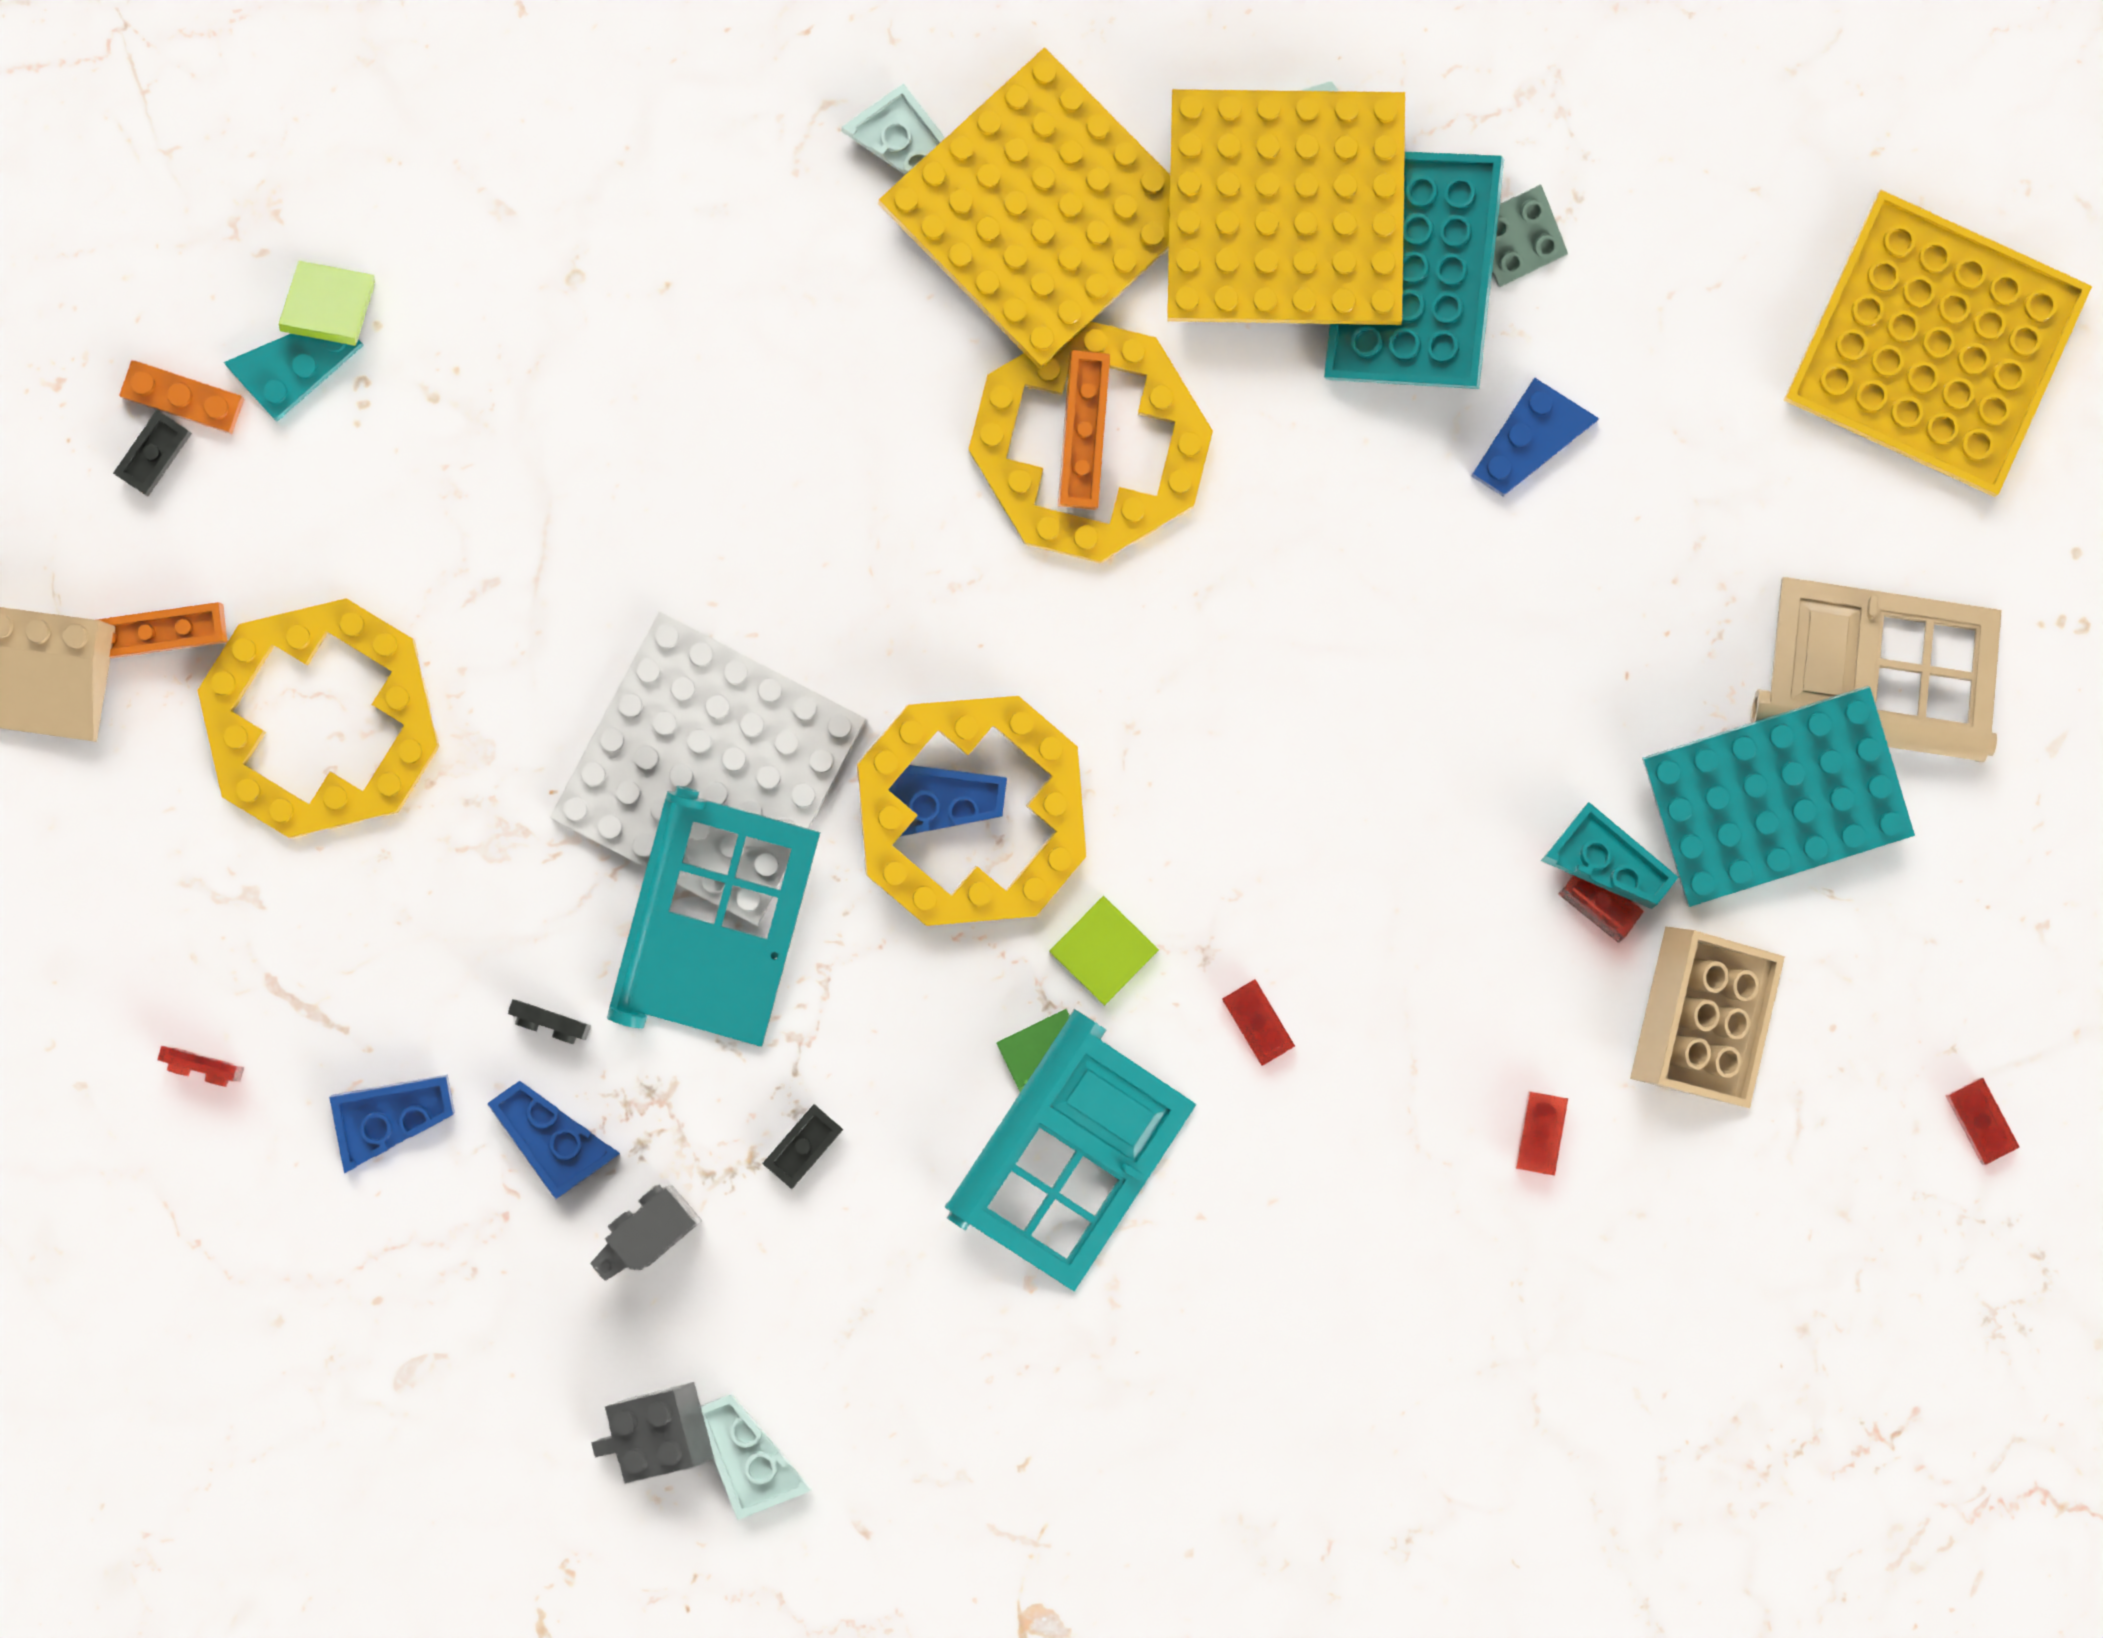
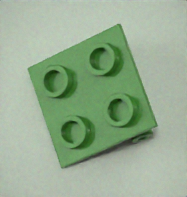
M1067 1008L996 1042L1020 1092L1068 1021L1069 1013Z

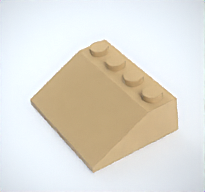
M0 607V729L97 742L111 659L109 657L110 649L113 647V644H111L112 635L115 633L116 627L99 620Z
M1665 926L1630 1079L1750 1108L1785 956L1696 930Z

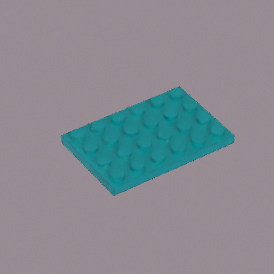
M1405 151L1402 324H1330L1324 378L1326 380L1465 389L1480 388L1505 161L1502 155Z
M1869 686L1642 757L1686 903L1689 907L1915 836L1874 697Z

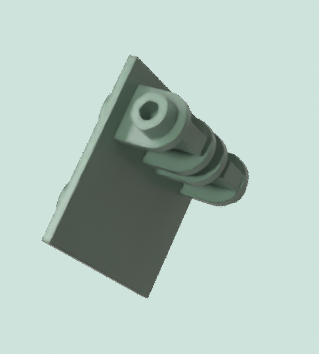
M1542 184L1500 203L1492 270L1499 287L1568 254Z

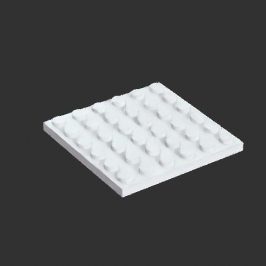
M659 611L549 818L647 868L667 791L675 792L677 786H684L699 791L698 798L809 829L867 719ZM693 822L683 863L727 875L738 834ZM746 836L736 877L778 889L784 878L791 849ZM680 871L677 884L719 906L725 883ZM733 886L727 910L758 926L773 896Z

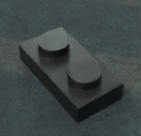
M156 410L113 474L149 497L192 433L159 410Z
M512 999L507 1013L517 1017L515 1021L517 1026L537 1032L539 1025L554 1030L552 1038L573 1045L576 1038L586 1040L591 1025L516 999Z
M813 1104L762 1164L789 1188L793 1189L844 1129L817 1105Z

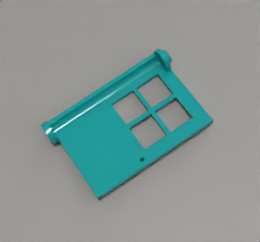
M677 786L675 792L667 791L606 1018L623 1026L642 1029L645 1027L647 1015L762 1047L821 832L698 798L699 791L684 786ZM693 822L738 834L727 875L683 863ZM746 836L791 849L780 890L736 877ZM680 871L725 883L714 924L670 912ZM733 886L778 898L767 938L722 926Z
M1073 1009L1068 1017V1021L951 1199L944 1206V1208L950 1211L946 1218L966 1231L969 1225H971L1074 1292L1197 1105L1103 1042L1101 1038L1107 1030L1076 1009ZM1039 1128L1075 1151L1052 1187L1016 1165ZM1082 1157L1087 1158L1118 1179L1095 1215L1060 1193ZM1011 1171L1047 1194L1024 1230L988 1208ZM1054 1200H1057L1090 1222L1067 1258L1031 1236Z

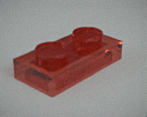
M1574 875L1569 878L1558 893L1559 896L1618 943L1628 935L1644 913V910L1633 901Z
M1256 979L1221 999L1261 1066L1295 1047Z
M161 1045L157 1061L168 1063L166 1071L188 1077L191 1070L206 1074L205 1082L227 1087L229 1081L241 1082L245 1066L169 1045Z
M1979 1077L1945 1095L1982 1165H1987L2020 1148L1983 1077Z
M1528 1091L1515 1169L1555 1176L1569 1098Z

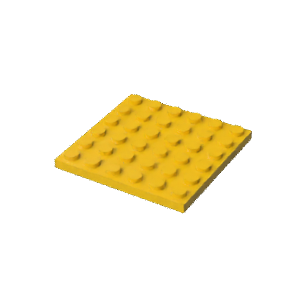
M1045 47L878 199V205L1039 369L1049 362L1169 249L1170 174Z
M1172 89L1167 322L1401 325L1405 92Z
M1880 190L1873 201L1783 401L1996 497L2001 491L2092 286L1886 191Z

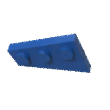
M1534 377L1471 477L1504 497L1554 455L1598 422L1600 418Z
M908 765L888 789L918 815L900 837L1002 817L1007 777Z
M448 1074L333 1094L329 1097L344 1174L455 1113Z
M520 1080L487 1103L555 1200L620 1155V1152L600 1140L591 1131L571 1119Z

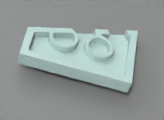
M904 83L841 128V132L904 175L946 138Z
M733 1393L701 1405L714 1461L737 1521L812 1491V1488Z

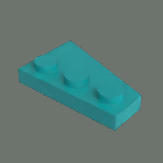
M290 333L223 363L270 416L278 422L359 351L364 344L359 339L356 346Z
M1590 802L1580 810L1540 860L1650 909L1659 904L1679 878Z

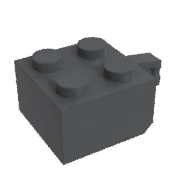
M660 1184L658 1186L655 1185L638 1200L642 1206L634 1214L630 1210L625 1211L607 1226L612 1232L604 1239L607 1244L590 1263L604 1281H607L626 1268L630 1270H643L645 1267H649L703 1221L673 1185L664 1188Z
M695 1382L634 1396L605 1406L611 1436L591 1442L595 1458L616 1453L624 1484L694 1468L714 1459Z

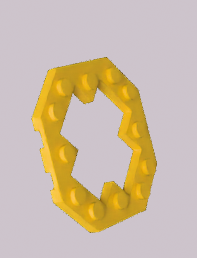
M1091 321L1041 369L1023 353L987 374L968 451L1025 545L1102 563L1123 548L1139 541L1159 529L1162 525L1194 508L1213 430L1157 337ZM1072 350L1110 354L1109 368L1146 377L1137 415L1175 424L1157 496L1119 487L1110 524L1036 506L1035 502L1044 468L1007 459L1024 388L1029 387L1063 396L1068 376L1069 354Z
M347 598L238 624L197 690L222 798L290 839L317 831L358 823L375 817L399 813L440 747L430 711L431 707L425 681L422 677L418 660L419 655L415 640ZM329 633L392 671L371 705L404 724L363 791L329 771L311 802L307 803L246 766L266 731L239 716L234 710L274 646L308 666Z
M1020 696L907 704L856 764L860 792L865 875L925 926L1036 917L1087 857L1078 746ZM994 727L1050 775L1049 779L1027 803L1026 807L1055 832L1006 890L978 866H975L950 895L893 846L918 815L888 789L937 731L965 755H969L988 731Z

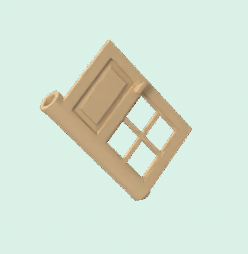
M1782 577L1771 690H1756L1751 708L1750 723L1865 686L1871 688L1876 704L1879 668L1918 673L1921 676L1917 716L1877 710L1888 747L1970 759L1983 763L1988 756L1994 755L1997 746V733H1992L2002 610ZM1884 617L1925 623L1922 664L1880 658ZM1934 624L1975 631L1972 672L1930 666ZM1930 675L1971 681L1967 723L1926 717Z

